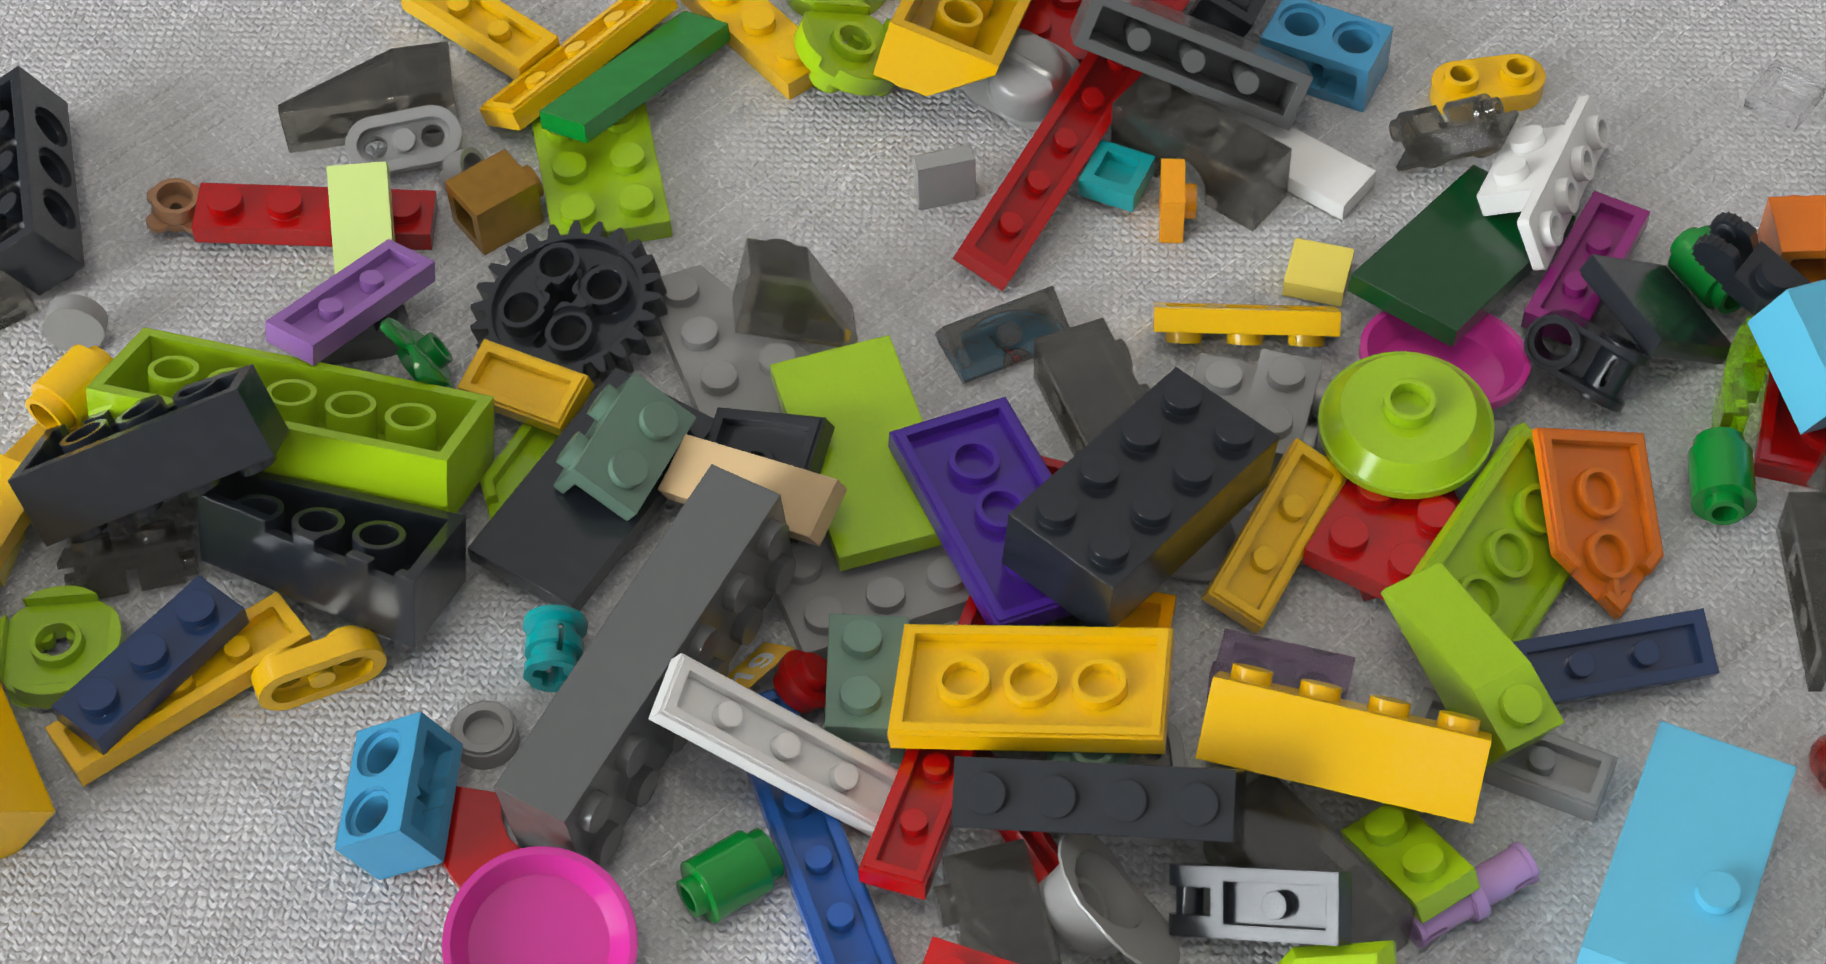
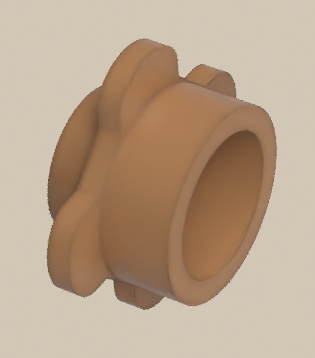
M169 178L151 188L146 195L147 202L152 205L151 214L146 217L148 229L158 234L164 233L167 230L171 232L187 231L188 233H193L192 222L199 186L182 178Z

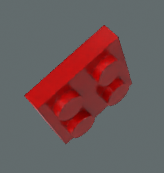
M1347 479L1306 545L1302 564L1384 600L1381 592L1385 588L1410 577L1461 501L1446 494L1424 499L1392 498L1368 491Z

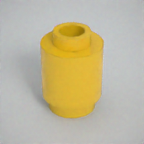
M79 344L73 345L31 386L32 395L25 401L28 412L45 430L65 424L68 431L76 430L83 426V421L88 417L86 387L113 358L97 346L87 348Z

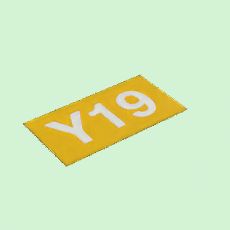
M764 642L733 669L727 678L749 689L779 663L780 659L788 651L793 650L794 647Z

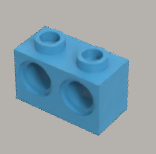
M1282 0L1262 33L1260 44L1306 63L1313 76V80L1306 93L1307 95L1363 113L1388 68L1393 27L1310 0Z
M422 712L357 731L335 850L378 880L443 863L463 744Z

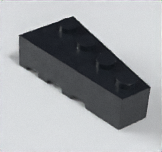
M247 365L185 385L173 395V402L166 404L162 396L156 394L138 400L116 420H114L110 411L106 410L88 416L83 421L85 425L71 433L65 424L47 429L8 480L9 485L46 547L71 538L75 544L87 541L101 533L111 521L127 516L129 521L140 520L157 511L164 504V500L182 493L186 499L196 498L217 486L222 477L240 471L244 477L251 476L272 465L277 460L276 453L290 430L254 365Z
M240 471L220 478L217 486L198 496L200 556L202 561L363 628L370 629L375 633L414 649L466 581L465 515L265 471L246 477L242 476Z

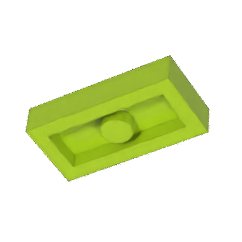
M1385 803L1341 830L1347 851L1422 924L1481 888L1475 868L1412 809Z

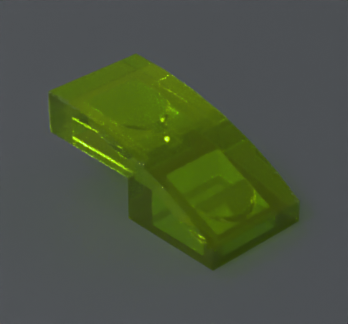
M1747 316L1731 344L1714 400L1711 428L1729 427L1744 434L1750 414L1748 403H1756L1768 365L1747 323L1754 316Z

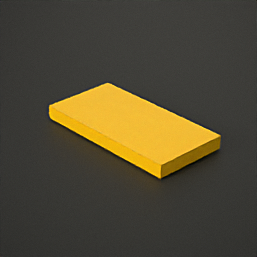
M904 624L887 732L890 748L1165 754L1175 646L1173 628Z

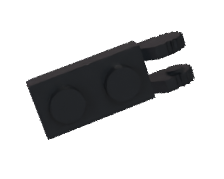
M1730 211L1718 214L1709 226L1711 229L1709 233L1711 234L1707 235L1705 233L1703 237L1700 236L1692 247L1694 251L1692 255H1694V260L1699 263V266H1704V270L1723 285L1721 289L1753 316L1758 314L1785 290L1811 283L1764 242H1759L1757 230L1748 221L1744 222L1742 216L1739 217L1736 213L1732 214Z

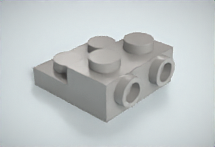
M1267 349L1261 350L1258 364L1202 352L1199 353L1192 378L1279 436L1270 477L1288 445L1294 439L1298 438L1316 450L1319 435L1318 428L1311 427L1310 424L1313 415L1318 416L1321 399L1332 381L1321 378L1323 361Z

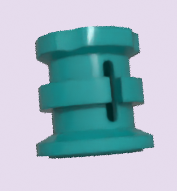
M551 604L536 607L524 616L523 631L527 636L525 639L524 656L527 660L524 662L523 679L531 687L544 692H558L584 653V641L582 639L587 634L588 620L583 613L565 605Z

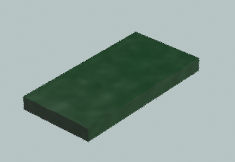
M1473 164L1351 274L1347 291L1453 347L1533 270L1517 225L1521 212L1483 216L1476 196L1489 172ZM1572 215L1564 232L1563 240L1573 228L1576 219L1574 215Z

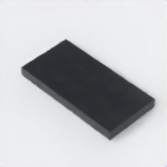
M614 368L468 546L467 551L470 561L550 604L565 605L578 611L583 608L667 501V498L657 489L677 450L638 513L628 521L624 520L576 484L564 494L553 487V484L564 469L556 463L559 454L576 432L579 431L585 435L594 422V419L587 415L594 400L607 384L610 383L615 388H618L631 376ZM667 395L697 417L688 430L687 435L707 440L714 418Z

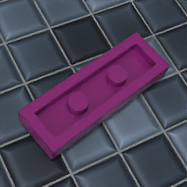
M1594 191L1524 310L1521 327L1527 329L1537 318L1558 309L1576 312L1593 323L1604 303L1581 276L1579 269L1592 254L1629 260L1647 228L1651 211ZM1553 323L1548 324L1544 328L1543 336L1569 346L1572 345L1571 336L1562 325Z

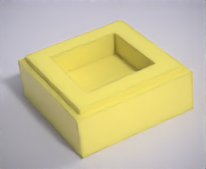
M1295 238L1283 282L1282 296L1342 307L1353 263L1354 249Z

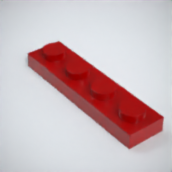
M200 182L192 222L195 242L333 247L328 187ZM391 189L395 242L411 250H432L438 211L436 191Z

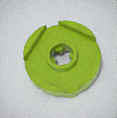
M817 0L814 2L811 10L805 12L794 34L796 51L801 61L811 71L809 78L812 84L826 93H836L841 90L846 93L862 96L875 95L882 97L890 94L895 84L873 75L890 23L888 17L884 25H882L877 19L868 15L872 7L859 0Z
M67 585L36 591L22 599L26 607L16 612L10 620L6 613L0 619V682L7 690L14 704L20 707L52 709V705L127 639L119 615L112 605L109 606L101 602L97 593L84 587ZM60 638H67L71 646L67 651L59 655L50 656V654L43 653L44 650L54 648L56 640Z

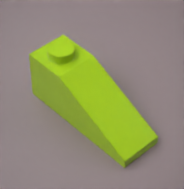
M1441 562L1395 583L1381 592L1383 599L1446 710L1476 717L1481 720L1480 731L1493 733L1486 768L1537 743L1565 723L1531 662Z

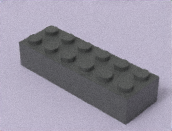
M713 464L710 465L494 785V790L519 847L548 846L567 849L587 857L598 865L600 862L607 863L615 855L622 841L623 826L636 806L641 808L649 802L658 785L659 771L672 751L677 753L682 750L688 742L687 739L648 719L671 659L683 653L727 677L729 663L741 645H749L756 637L762 623L763 610L775 593L781 594L787 589L794 576L796 559L793 556L789 526L786 523L780 494Z

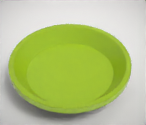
M1385 352L1371 355L1352 363L1330 382L1323 394L1318 412L1320 442L1324 452L1335 468L1350 481L1368 491L1398 499L1431 498L1451 492L1464 485L1485 464L1492 448L1495 432L1493 411L1488 398L1480 386L1467 373L1455 365L1440 358L1417 352Z

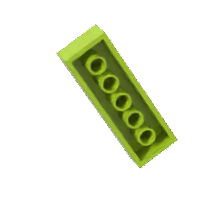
M143 327L86 387L88 416L109 410L114 420H116L138 400L159 394V396L163 397L166 404L173 402V395L185 385L253 364L290 430L276 453L277 460L263 471L456 514L494 462V396L322 362L313 366L297 357Z

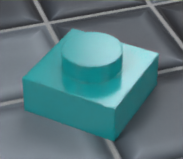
M1101 140L1079 178L1078 195L1133 212L1155 173L1156 156Z

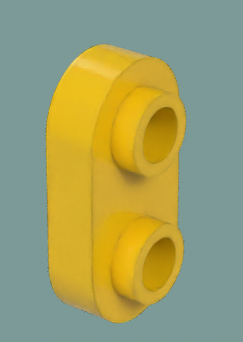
M1506 54L1450 61L1440 65L1433 72L1429 100L1438 112L1452 118H1469L1524 111L1534 107L1541 100L1546 74L1539 62L1522 54Z
M343 626L333 630L326 637L295 648H279L269 652L253 670L251 682L258 702L263 708L272 711L288 710L370 681L384 669L387 658L377 633L367 628H359L358 626Z

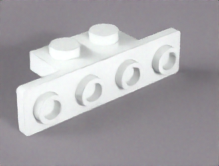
M1592 95L1578 97L1565 125L1542 128L1540 125H1528L1509 133L1476 196L1483 216L1521 212L1517 225L1534 271L1546 270L1557 247L1562 244L1564 232L1573 213H1576L1579 208V201L1588 182L1593 179L1595 167L1601 154L1609 145L1610 132L1607 119L1603 114H1598Z

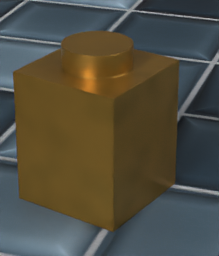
M505 149L445 181L453 221L484 256L544 223L540 204V197L544 195V189L539 177L529 165L521 167Z

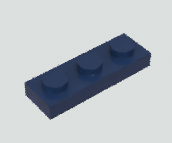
M198 575L52 705L57 720L104 755L249 624L245 608Z
M1704 608L1513 641L1516 647L1531 662L1555 705L1711 678L1719 674Z

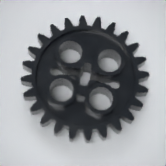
M574 220L568 234L560 235L557 227L552 224L549 225L547 239L541 242L533 234H526L528 248L523 252L508 246L505 249L510 259L507 266L491 263L488 266L495 282L478 283L476 288L483 301L475 302L470 306L477 320L470 325V328L478 342L476 344L478 349L483 340L486 339L588 375L591 381L599 378L603 383L614 368L618 367L630 374L634 372L629 359L632 353L643 356L651 354L644 336L655 337L661 336L663 333L657 317L667 315L668 309L662 297L667 294V289L660 275V270L653 255H647L641 240L636 239L629 242L622 228H618L608 236L603 222L598 221L590 232L585 234L579 220Z

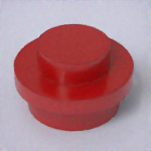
M801 650L788 651L780 659L778 671L773 677L774 687L781 699L791 708L801 713H811L816 708H825L827 661L813 652L806 653Z

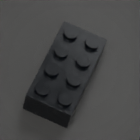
M1175 367L1008 514L1002 563L1087 626L1117 627L1268 486L1279 436Z

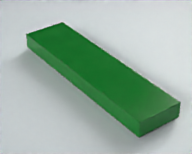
M682 11L539 110L542 129L588 143L730 41L728 23L688 11Z

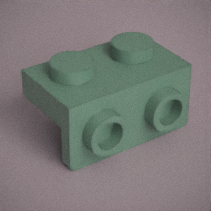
M636 372L618 388H615L610 383L607 384L594 400L587 412V415L592 417L594 422L585 435L579 431L576 432L559 454L556 463L564 469L553 484V487L562 494L576 484L626 521L638 513L682 442L685 434H687L697 418Z
M829 613L824 730L846 742L889 744L887 732L904 624H909V617ZM890 748V763H901L905 749Z

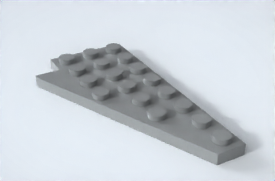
M697 265L661 276L667 289V294L662 297L668 309V314L657 317V320L663 331L662 337L693 408L712 418L715 417L718 407L783 413L771 380L770 364L810 355L811 353L703 266ZM825 534L820 547L800 540L798 544L791 543L793 556L796 559L795 573L787 589L781 594H774L797 650L806 653H816L826 661L829 613L909 617V624L941 625L961 617L970 595L943 545L840 571L827 534Z

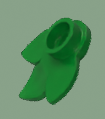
M388 317L382 321L380 329L399 347L396 350L398 358L415 381L456 389L451 380V372L448 364L453 361L452 355L437 335L429 332L424 336L415 329L410 331L397 320Z

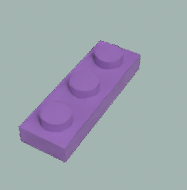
M387 239L266 320V342L314 366L435 282V261Z

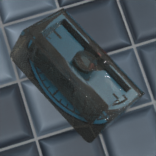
M1053 286L947 324L935 333L941 349L963 385L1076 342Z

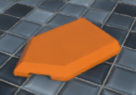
M1537 427L1532 430L1550 554L1614 620L1618 619L1632 602V595L1642 580L1653 572L1664 556L1644 433Z

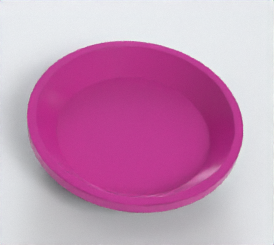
M1382 311L1368 322L1361 335L1359 345L1360 360L1371 355L1394 351L1417 352L1445 360L1467 373L1480 386L1488 398L1492 410L1511 402L1523 391L1529 379L1531 361L1524 350L1522 338L1509 325L1489 313L1457 344L1450 347L1397 317Z
M548 846L526 847L504 853L493 858L475 871L462 885L451 903L442 936L443 964H635L638 947L637 928L631 906L626 895L612 876L601 866L581 854L567 849Z

